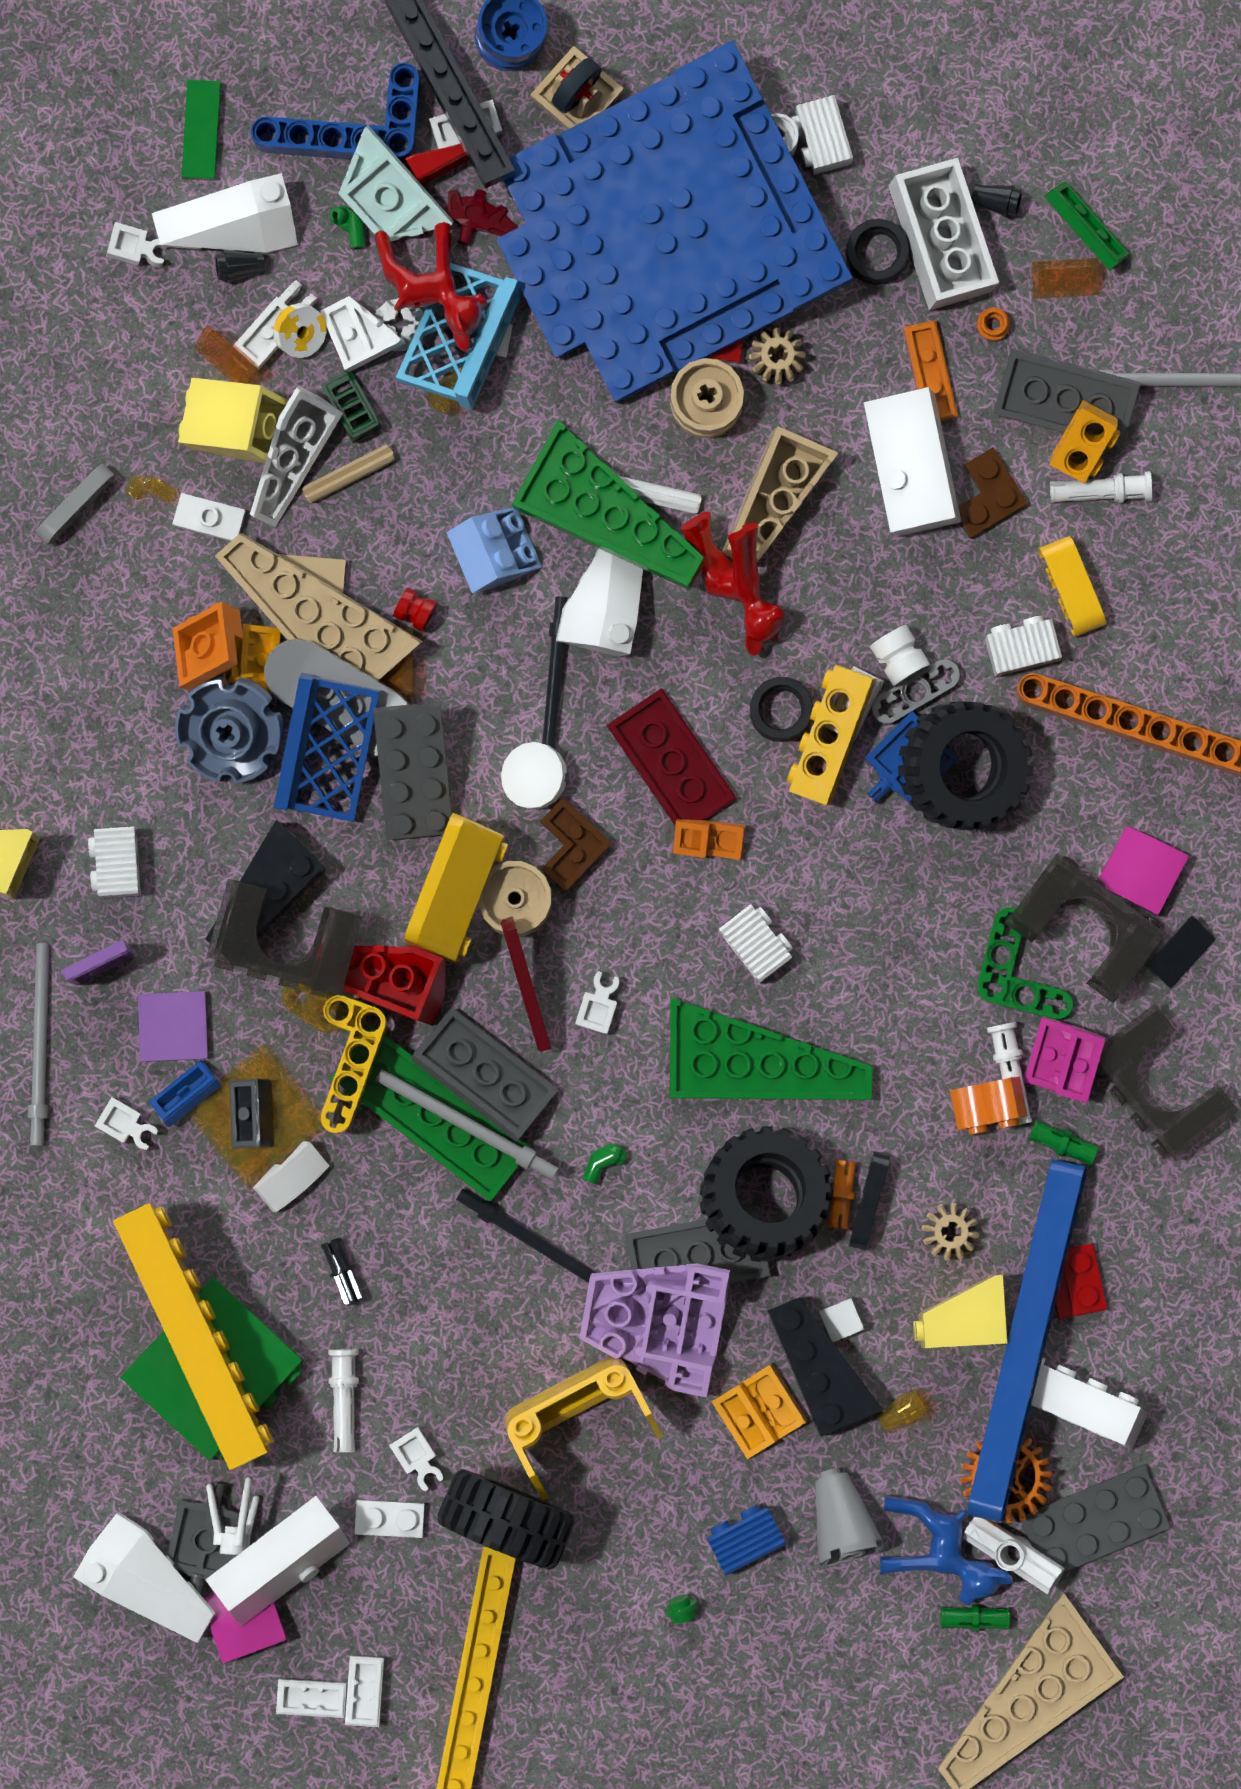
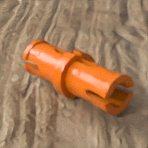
M836 1160L833 1184L834 1194L831 1200L832 1208L827 1227L838 1228L840 1215L839 1229L849 1230L851 1200H855L856 1193H853V1184L857 1162H847L846 1174H844L846 1161Z

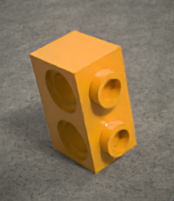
M1082 400L1052 452L1049 465L1085 484L1089 475L1095 477L1104 461L1100 456L1106 447L1111 449L1120 434V431L1117 430L1118 418ZM1090 423H1099L1103 426L1104 431L1099 435H1091L1085 428ZM1075 451H1081L1086 454L1088 459L1084 463L1076 464L1070 460L1069 456Z

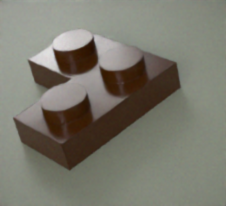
M993 447L964 464L965 469L980 491V494L958 506L961 518L960 523L970 539L1028 504Z
M564 798L540 821L563 844L560 850L541 870L566 893L612 843Z

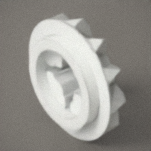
M399 298L385 301L376 310L375 317L384 324L396 321L398 311H395L394 307ZM405 307L401 310L403 320L409 322V325L404 326L401 332V338L405 344L393 351L408 350L424 314L420 308ZM385 324L398 335L394 326Z

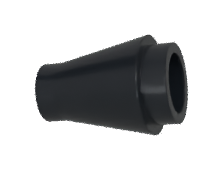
M975 184L971 199L973 204L980 205L1003 217L1008 218L1009 215L1016 217L1021 204L1022 190L1015 189V185Z
M223 250V253L215 254L218 281L226 280V283L255 274L265 273L263 253L254 254Z

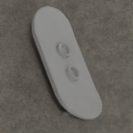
M291 639L277 645L268 655L264 666L265 682L271 693L292 708L294 706L298 680L302 672L315 675L317 678L380 690L377 708L409 705L393 689L316 643L304 639ZM319 686L317 700L324 710L340 701L333 689ZM340 691L344 697L351 694L349 692ZM357 694L347 702L357 717L369 710L372 697ZM343 704L327 714L338 730L353 721ZM315 706L313 718H314L315 716H317L318 714H320V712H319V710L317 709L316 706ZM368 716L361 720V723L365 728ZM323 717L316 721L318 724L332 731ZM357 724L341 733L345 740L355 746L363 742L364 735ZM373 724L368 753L378 756L375 724Z

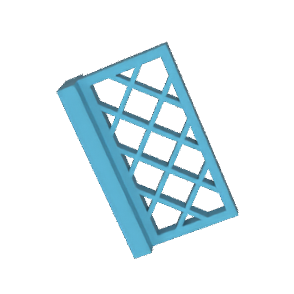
M450 263L451 274L464 277L468 284L456 290L458 296H464L470 292L472 295H476L475 290L486 285L497 288L494 297L487 300L488 305L485 308H488L487 313L485 314L484 310L482 311L484 320L481 326L478 327L475 333L469 336L471 350L468 356L457 361L454 360L449 349L456 346L454 338L446 341L441 331L442 328L448 326L446 318L437 322L434 316L436 308L441 306V304L429 305L426 307L396 375L397 382L457 401L460 407L472 410L522 297V291L518 280L505 277L502 280ZM437 331L442 344L424 351L421 345L423 337ZM446 350L451 363L433 371L428 358ZM425 360L430 373L418 378L407 375L411 365ZM455 370L458 380L454 389L440 386L437 377Z

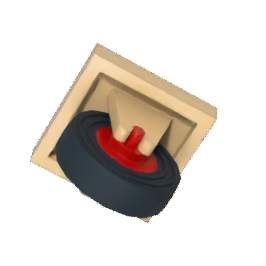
M573 46L530 94V98L568 130L610 108L624 92V88L607 75L597 63Z

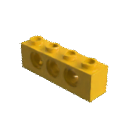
M835 665L833 670H827L821 688L826 689L822 702H815L810 715V720H813L814 724L810 734L804 733L798 751L803 752L799 764L792 765L787 778V783L791 784L789 792L824 805H831L877 680L876 678L841 665ZM840 692L845 693L850 701L849 707L844 712L837 711L833 706V699ZM827 724H832L838 731L836 741L831 744L826 743L821 736L822 729ZM815 756H821L826 761V770L821 775L814 774L810 769V762Z

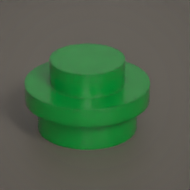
M679 1595L669 1600V1605L665 1607L664 1612L674 1624L687 1622L697 1616L696 1608L698 1603L695 1598H689L688 1595Z

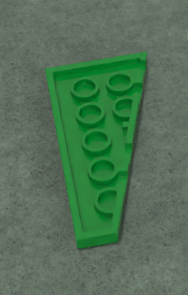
M558 419L513 500V509L690 590L705 563L704 557L677 531L668 526L657 512L647 506L637 493L604 462H601Z
M670 997L669 1099L872 1100L871 1065Z

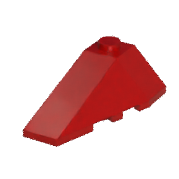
M316 943L303 974L431 1026L434 1025L445 997V958L415 946H357L353 944Z

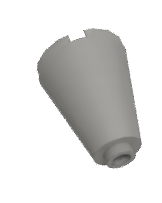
M840 1468L821 1472V1478L815 1481L817 1549L820 1566H823L826 1562L828 1566H834L863 1559L862 1555L866 1554L865 1551L872 1549L873 1555L885 1549L884 1540L849 1474L841 1473Z

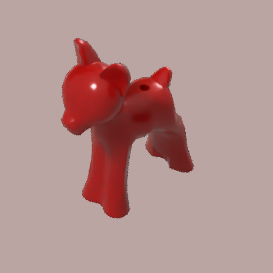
M442 222L434 226L436 270L434 273L416 275L407 268L398 265L389 235L385 231L376 232V249L386 281L395 286L399 299L395 304L394 310L401 311L405 307L420 308L437 303L441 304L444 307L446 323L453 333L457 347L463 352H467L469 350V336L475 333L480 326L482 311L488 303L480 293L473 296H458L456 293L455 282L450 271L452 239L450 224Z
M702 512L687 521L680 528L687 542L704 557L705 563L700 573L708 594L736 599L743 604L745 611L744 626L746 630L745 647L750 655L756 656L761 651L763 641L769 639L775 642L778 641L777 633L784 624V612L780 606L760 598V577L756 558L759 524L754 522L747 523L742 526L741 530L728 535L732 551V563L716 547L713 541L711 512Z

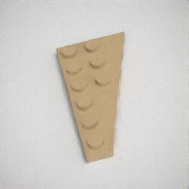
M243 533L238 534L215 555L218 561L287 640L304 639L314 642L378 681L423 642Z
M1063 1592L937 1767L952 1789L972 1788L1124 1677Z

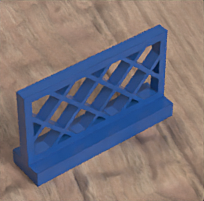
M301 673L298 680L274 808L286 811L287 809L354 822L374 724L373 708H377L380 690L317 678L312 674ZM319 686L333 689L340 701L324 710L317 700ZM340 691L349 692L351 694L344 697ZM357 694L372 697L369 710L357 717L347 702ZM343 704L353 721L338 730L327 714ZM315 706H316L317 709L319 710L320 714H318L317 716H315V717L313 718L314 710H315ZM368 716L365 728L361 723V720ZM323 717L333 731V734L318 743L310 730L311 725ZM357 724L364 738L361 744L351 750L341 733ZM337 737L347 753L331 762L321 746ZM310 739L314 746L307 750L308 740ZM361 749L360 758L358 760L354 753ZM317 750L327 766L311 775L304 761L307 755ZM350 756L357 767V773L354 777L344 782L334 766ZM330 769L340 783V786L325 795L315 779ZM303 771L307 779L300 783ZM355 781L352 793L348 788V785ZM309 782L321 797L312 804L296 802L299 789ZM344 789L351 800L349 812L335 810L328 798ZM322 802H324L325 805L327 806V808H325V807H320V806H317V805H319V804H321Z

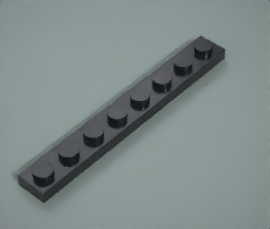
M384 0L484 188L486 189L515 176V169L424 0Z

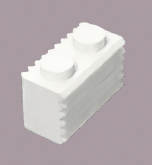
M835 95L797 105L796 116L791 117V119L797 125L799 136L802 135L805 147L800 150L805 167L811 166L813 175L851 165L853 156Z
M1041 615L1023 620L1024 626L1011 629L1010 624H1003L991 628L992 634H988L985 641L994 676L998 677L1060 661L1062 655L1052 619L1044 620Z
M134 826L94 829V837L88 839L90 858H95L96 871H91L90 874L92 891H98V897L141 896L137 829Z
M750 904L719 928L718 931L760 984L792 959L789 952L793 948L781 933L775 936L768 925L772 921L761 907L755 910Z

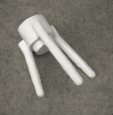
M251 1477L245 1479L238 1526H225V1533L221 1532L213 1485L208 1484L206 1486L214 1530L213 1545H220V1554L238 1555L250 1546V1536L259 1503V1497L254 1496L247 1517L252 1484Z

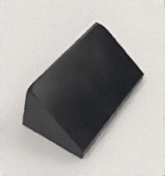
M1191 915L1145 967L1166 986L1171 988L1215 938Z
M249 1079L230 1081L232 1149L273 1147L271 1080Z

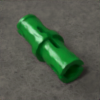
M1039 1120L1035 1121L1028 1138L1030 1141L1055 1150L1056 1155L1062 1156L1064 1154L1089 1166L1093 1163L1099 1148L1097 1145L1071 1135V1131L1065 1129L1063 1132Z
M971 1605V1608L941 1607L940 1628L971 1629V1632H978L979 1629L1009 1630L1010 1611L1009 1608H979V1605Z

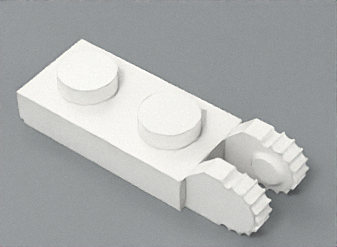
M297 280L289 285L279 298L276 296L233 346L240 355L258 370L278 349L274 340L273 328L279 314L288 307L286 304L300 292L302 285ZM311 293L302 301V304L312 307L318 298Z

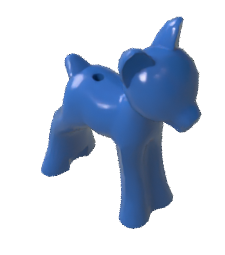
M885 1495L884 1511L919 1518L930 1530L933 1537L928 1555L913 1557L881 1556L880 1575L914 1570H927L940 1574L957 1575L962 1581L959 1600L969 1606L976 1599L986 1598L994 1594L1000 1585L1013 1583V1578L1008 1571L989 1562L966 1560L962 1556V1521L967 1516L966 1510H962L956 1515L943 1514L933 1511L925 1502Z

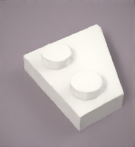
M350 296L320 311L326 321L327 329L343 367L348 372L405 344L399 335Z

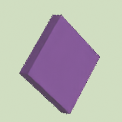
M121 940L62 969L66 981L73 985H78L133 958L134 954L129 944Z
M205 991L138 994L140 1062L209 1059Z

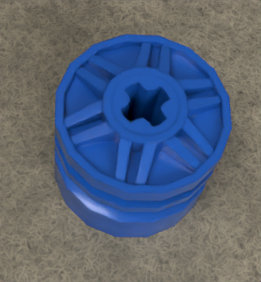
M486 0L484 2L476 24L475 44L479 55L489 66L500 71L515 72L528 67L538 58L547 33V16L542 4L538 0ZM505 29L510 33L516 31L515 40L510 36L503 37Z

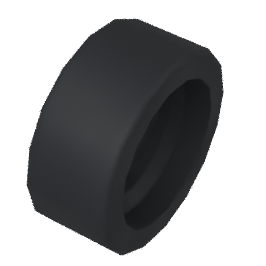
M881 218L866 220L856 226L849 236L845 251L847 265L853 275L862 282L873 285L889 283L896 279L906 266L909 255L908 239L903 230L892 221ZM869 234H885L896 245V259L885 270H870L862 265L858 258L857 250L859 243Z
M775 677L764 681L755 690L750 701L749 716L753 727L762 737L773 742H788L798 738L807 730L811 721L810 715L813 709V702L809 691L800 682L789 677ZM777 690H786L793 693L801 705V715L798 721L792 727L786 729H776L769 726L761 713L765 697Z

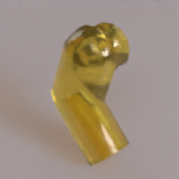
M132 476L125 488V493L133 499H140L143 491L166 503H169L176 493L175 488L155 476Z

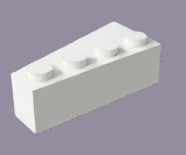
M1043 1358L1031 1405L1045 1412L1052 1413L1072 1424L1084 1427L1086 1430L1106 1439L1118 1442L1132 1450L1148 1414L1144 1409L1137 1406L1139 1399L1120 1392L1118 1397L1106 1392L1107 1385L1089 1378L1087 1384L1075 1379L1077 1372L1058 1365L1056 1370L1044 1365L1046 1359Z

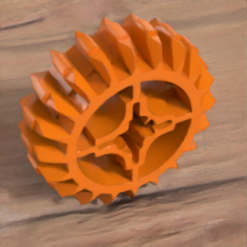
M1029 1437L1021 1446L1020 1455L1023 1457L1020 1460L1018 1459L1015 1471L1016 1476L1013 1479L1015 1481V1488L1012 1486L1010 1492L1020 1502L1007 1505L1005 1513L1007 1524L1013 1523L1012 1514L1017 1512L1019 1519L1022 1522L1025 1521L1026 1515L1023 1510L1026 1508L1033 1515L1037 1514L1038 1510L1033 1502L1037 1501L1044 1505L1047 1499L1039 1494V1492H1051L1052 1489L1051 1485L1042 1483V1480L1053 1477L1052 1472L1041 1471V1468L1048 1466L1050 1461L1048 1458L1037 1460L1043 1449L1039 1446L1031 1452L1029 1448L1033 1441ZM977 1441L975 1446L981 1453L983 1443ZM968 1451L966 1455L974 1463L973 1465L963 1463L961 1468L963 1471L971 1473V1476L961 1477L960 1481L961 1484H972L973 1486L980 1454L977 1455L972 1451ZM1029 1465H1032L1035 1473V1483L1033 1489L1027 1495L1019 1483V1477ZM972 1487L963 1491L964 1497H970Z

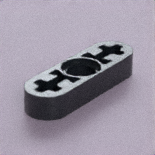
M873 1152L862 1192L863 1197L858 1207L849 1241L850 1247L866 1250L890 1161L889 1155Z

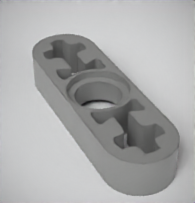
M104 464L96 467L43 521L36 534L48 545L54 543L79 517L77 513L84 506L89 507L114 481L116 475Z
M939 660L879 695L874 700L871 708L873 718L883 725L893 724L907 716L911 711L919 709L955 687L960 677L957 665L950 660ZM939 667H942L944 670L951 669L953 672L949 677L951 682L948 684L944 680L937 682L933 687L938 691L932 694L929 683L922 676L928 674L929 680H932L939 674ZM917 683L924 688L925 696L921 701L913 702L907 698L906 688L910 684ZM899 691L901 700L909 708L903 710L900 704L893 709V717L889 718L886 714L880 716L878 713L881 709L880 702L885 700L887 704L893 703L898 699L894 693Z

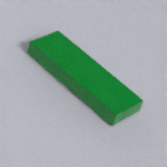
M187 79L182 179L215 181L221 81Z
M1067 182L1054 187L1044 196L1109 271L1121 265L1130 257V253Z

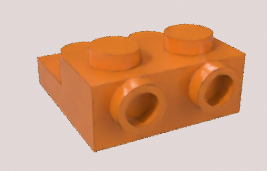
M221 601L211 605L209 609L198 615L187 618L185 622L172 628L179 687L189 691L238 664L235 643L243 639L239 609Z

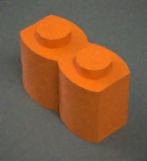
M1020 1077L1006 1078L950 1090L957 1130L968 1129L969 1135L988 1132V1125L998 1123L999 1129L1019 1125L1018 1118L1028 1117Z

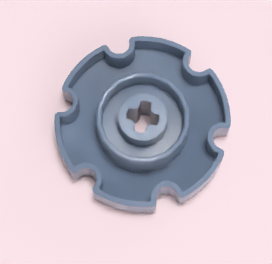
M217 676L198 685L188 694L187 698L190 700L191 706L183 705L178 710L175 721V736L179 747L189 749L190 756L186 761L196 772L216 782H219L224 775H229L234 783H242L259 776L269 767L271 761L268 758V754L275 755L280 750L284 736V725L281 713H275L269 709L268 705L272 697L264 688L243 677H240L232 685L226 681L225 676ZM227 725H230L233 728L231 731L232 734H228L226 732L228 727Z

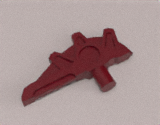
M477 189L473 196L459 197L457 190L448 191V204L443 210L455 223L462 227L457 240L459 244L470 246L474 231H483L501 237L518 227L505 215L507 210L503 205L496 208L484 200L485 191L482 189Z

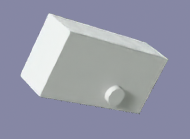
M958 158L895 175L888 187L902 230L908 239L909 251L929 311L992 292L999 284Z
M927 387L864 402L890 533L897 537L960 523L961 518L935 393Z
M315 1496L213 1573L206 1581L233 1618L242 1627L301 1581L305 1583L314 1578L319 1572L318 1568L347 1547L350 1542L330 1513Z

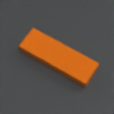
M936 320L903 327L917 390L929 387L935 393L940 421L957 418L958 415Z

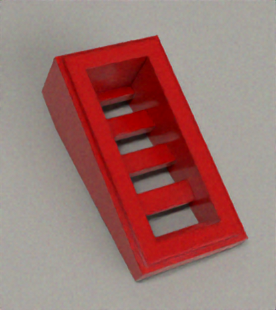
M457 144L406 157L405 160L411 174L423 186L469 161V158L462 145Z

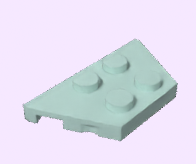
M367 125L361 134L338 194L374 234L378 231L387 232L390 242L399 240L402 237H412L434 230V226L438 223L446 222L451 226L454 222L372 128Z

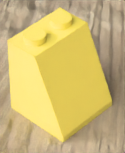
M191 378L190 388L187 390L185 397L186 407L183 420L179 425L178 443L192 450L265 464L279 416L289 400L261 385Z
M28 829L0 830V894L11 899L16 897L40 840L39 836Z
M1003 1275L989 1276L919 1313V1321H913L914 1341H921V1348L1007 1344Z

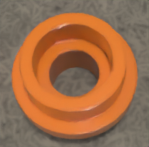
M987 308L981 312L977 319L979 334L989 341H998L1004 338L1010 328V319L1006 312L1000 308ZM990 319H996L999 322L1000 326L997 330H990L988 328L987 322Z

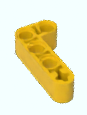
M337 995L331 997L325 1003L324 1016L331 1025L350 1032L320 1119L327 1131L339 1135L348 1131L354 1121L387 1029V1019L382 1011L376 1007ZM339 1002L345 1003L349 1008L348 1016L341 1021L332 1019L330 1014L332 1006ZM368 1014H376L380 1017V1027L374 1032H367L363 1029L362 1021ZM360 1045L367 1047L369 1050L367 1061L362 1064H355L351 1060L353 1048ZM344 1078H354L358 1085L357 1091L351 1096L342 1095L339 1090L340 1082ZM336 1096L344 1102L352 1103L350 1109L346 1106L342 1109L341 1116L346 1118L345 1123H338L336 1128H332V1121L328 1119L330 1113L336 1114L340 1104L333 1103Z

